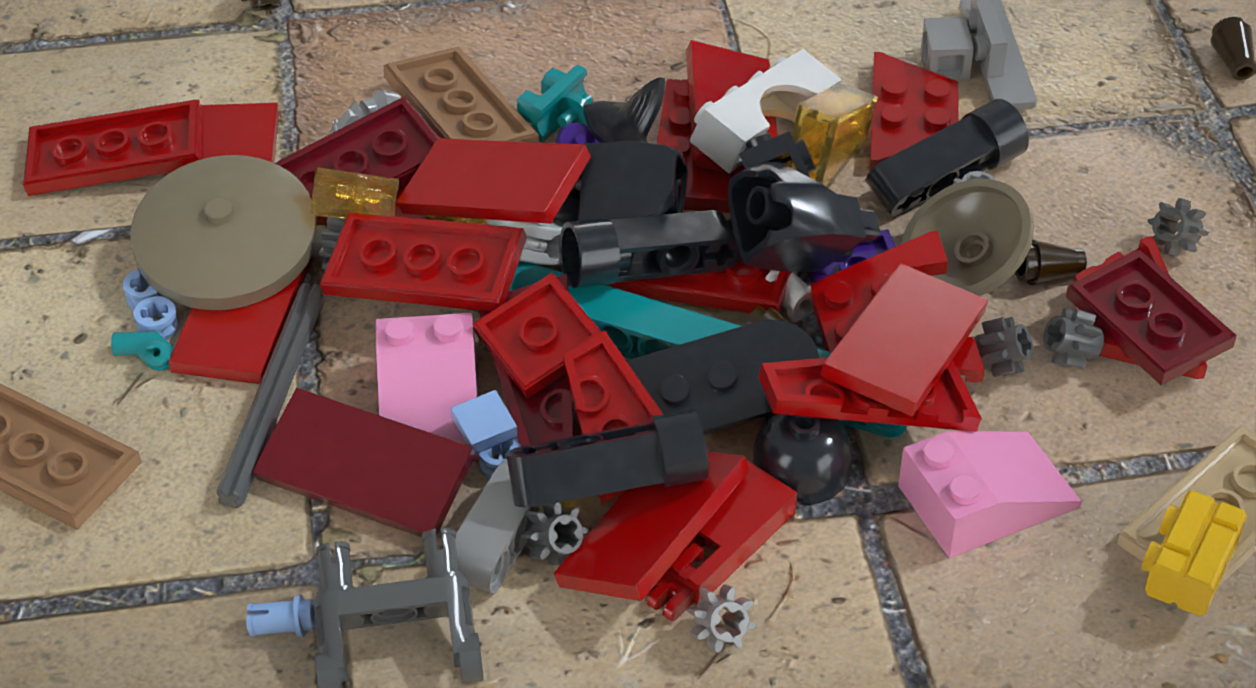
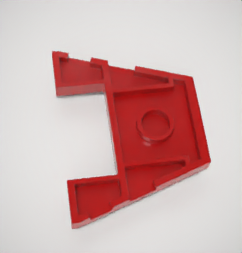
M930 231L810 284V298L825 351L832 353L900 264L930 276L947 273L948 260L938 231ZM974 336L968 337L954 356L953 361L960 375L965 376V382H983L985 369Z

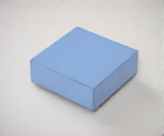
M496 390L451 407L453 422L466 445L473 447L475 453L517 437V425Z

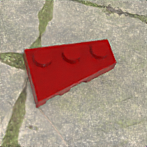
M606 331L601 332L563 355V364L582 435L649 423L650 417L663 415ZM626 490L598 495L600 504H605Z

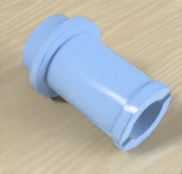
M295 595L292 601L251 602L247 605L246 611L252 613V615H246L247 629L250 637L296 632L298 637H304L306 631H315L316 618L313 599L304 600L302 595Z

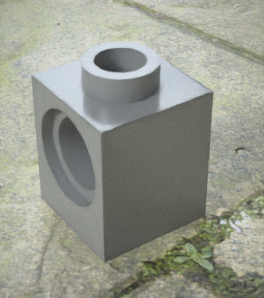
M966 17L924 18L920 50L924 69L958 82L969 81L974 47Z

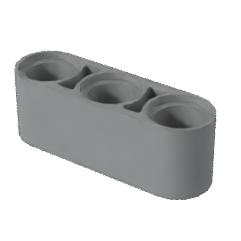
M503 460L498 465L456 533L455 538L459 572L465 575L469 586L491 594L499 590L527 543L526 539L520 538V534L525 532L529 521L526 516L527 511L544 513L543 506L517 507L514 505L507 460Z

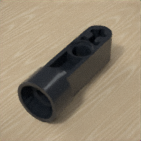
M1000 98L995 99L964 115L960 121L881 161L868 173L865 182L892 216L902 215L925 203L941 190L953 185L955 178L962 180L969 172L993 170L1025 153L1029 145V134L1021 114L1010 102Z
M716 210L610 220L602 218L570 221L564 223L560 233L559 251L563 274H567L569 286L572 288L720 272L733 267L741 258L734 231L725 216Z
M694 409L652 416L649 418V423L520 446L506 453L513 501L517 507L543 506L654 484H661L663 488L707 480L709 474L704 433L698 414Z

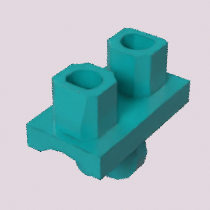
M577 64L568 73L552 67L544 74L541 81L542 96L526 90L518 97L517 111L527 122L531 123L532 128L539 135V142L543 143L561 126L563 127L570 123H581L587 126L583 105L593 102L592 97L586 93L583 85L584 78L588 75L587 68Z

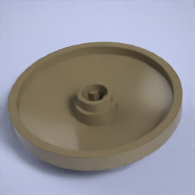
M224 155L189 163L159 180L145 194L134 213L130 239L140 273L147 283L158 291L159 294L187 307L204 310H227L249 306L265 300L283 290L295 280L306 267L313 254V240L317 220L313 202L308 191L288 170L260 158Z

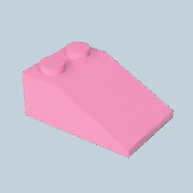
M472 313L376 319L379 416L466 445L451 418V407L478 397ZM478 452L476 453L473 461L480 460Z
M946 431L903 447L898 487L948 558L1068 513L1081 506L1082 501L1029 432Z

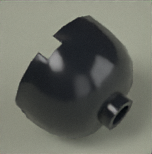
M774 414L763 423L756 436L753 446V464L797 492V499H802L801 505H815L831 500L845 488L852 466L850 438L838 419Z

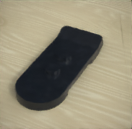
M762 320L626 361L663 414L694 409L700 419L704 435H708L754 420H767L774 415L758 378L762 363L819 358V353L812 338L800 327L782 320Z

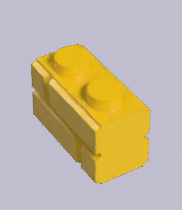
M1194 490L1186 492L1180 507L1170 504L1159 529V533L1165 535L1162 544L1151 541L1141 565V570L1149 573L1144 590L1147 595L1168 604L1174 602L1178 608L1197 616L1206 615L1239 543L1247 518L1245 510L1225 502L1215 503L1214 498Z

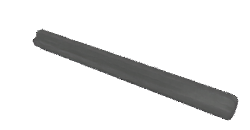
M306 282L298 289L216 490L219 496L218 502L223 506L230 505L238 508L245 502L254 479L252 471L269 441L324 302L323 291L318 284L311 285Z

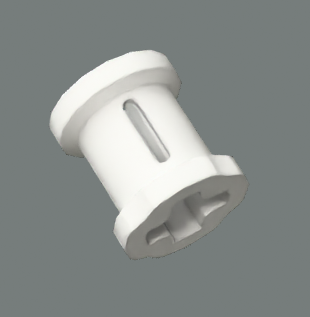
M772 270L765 279L769 282L775 281L779 271ZM797 271L791 273L789 277L785 300L782 305L788 310V317L795 323L814 312L810 298V286L797 277Z

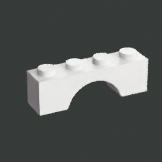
M804 49L789 58L783 56L766 72H756L743 86L739 88L733 86L720 100L715 103L709 101L704 104L694 118V122L697 125L689 141L727 173H731L743 165L739 153L747 150L745 144L767 133L770 125L764 116L785 118L803 126L826 111L842 79Z

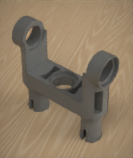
M441 528L442 550H439L437 547L435 529L422 534L427 577L409 581L354 587L349 543L334 542L336 563L332 562L329 542L316 547L321 590L317 592L314 599L319 653L315 656L318 688H343L342 682H347L342 630L449 617L454 667H460L462 684L484 681L478 633H475L469 582L465 575L459 572L455 542L456 532L453 529Z

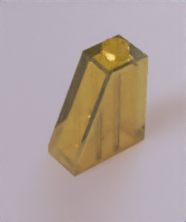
M838 83L798 105L791 135L794 142L803 139L816 168V170L808 173L811 179L817 182L822 181L823 185L827 188L832 185L867 138L878 96ZM794 163L788 166L796 170Z

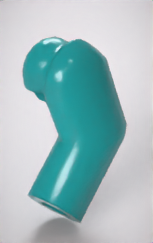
M157 331L114 332L111 338V348L114 356L137 355L148 367L158 371L170 366L169 359L174 349Z

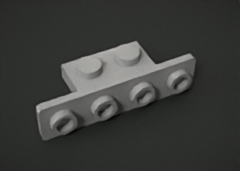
M960 0L959 8L962 17L967 19L974 47V58L979 63L991 101L998 98L1010 102L1017 110L1035 108L1037 98L1001 0Z

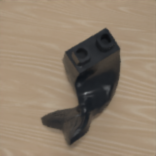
M665 78L653 79L640 88L627 103L596 101L583 105L587 128L594 139L600 143H585L591 158L577 179L582 180L580 195L569 194L556 215L559 221L566 223L602 218L610 220L683 213L688 180V168L684 155L681 151L670 146L647 142V135L660 110L665 94Z
M766 162L755 164L734 175L729 180L728 204L731 217L727 221L734 231L740 256L746 265L781 272L819 273L833 262L843 263L850 258L854 247L860 242L871 243L880 236L876 212L874 210L860 209L857 197L837 194L823 184L781 163Z

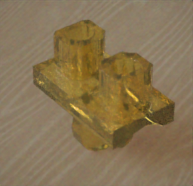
M317 167L315 169L310 215L346 218L348 212L395 216V201L399 179Z

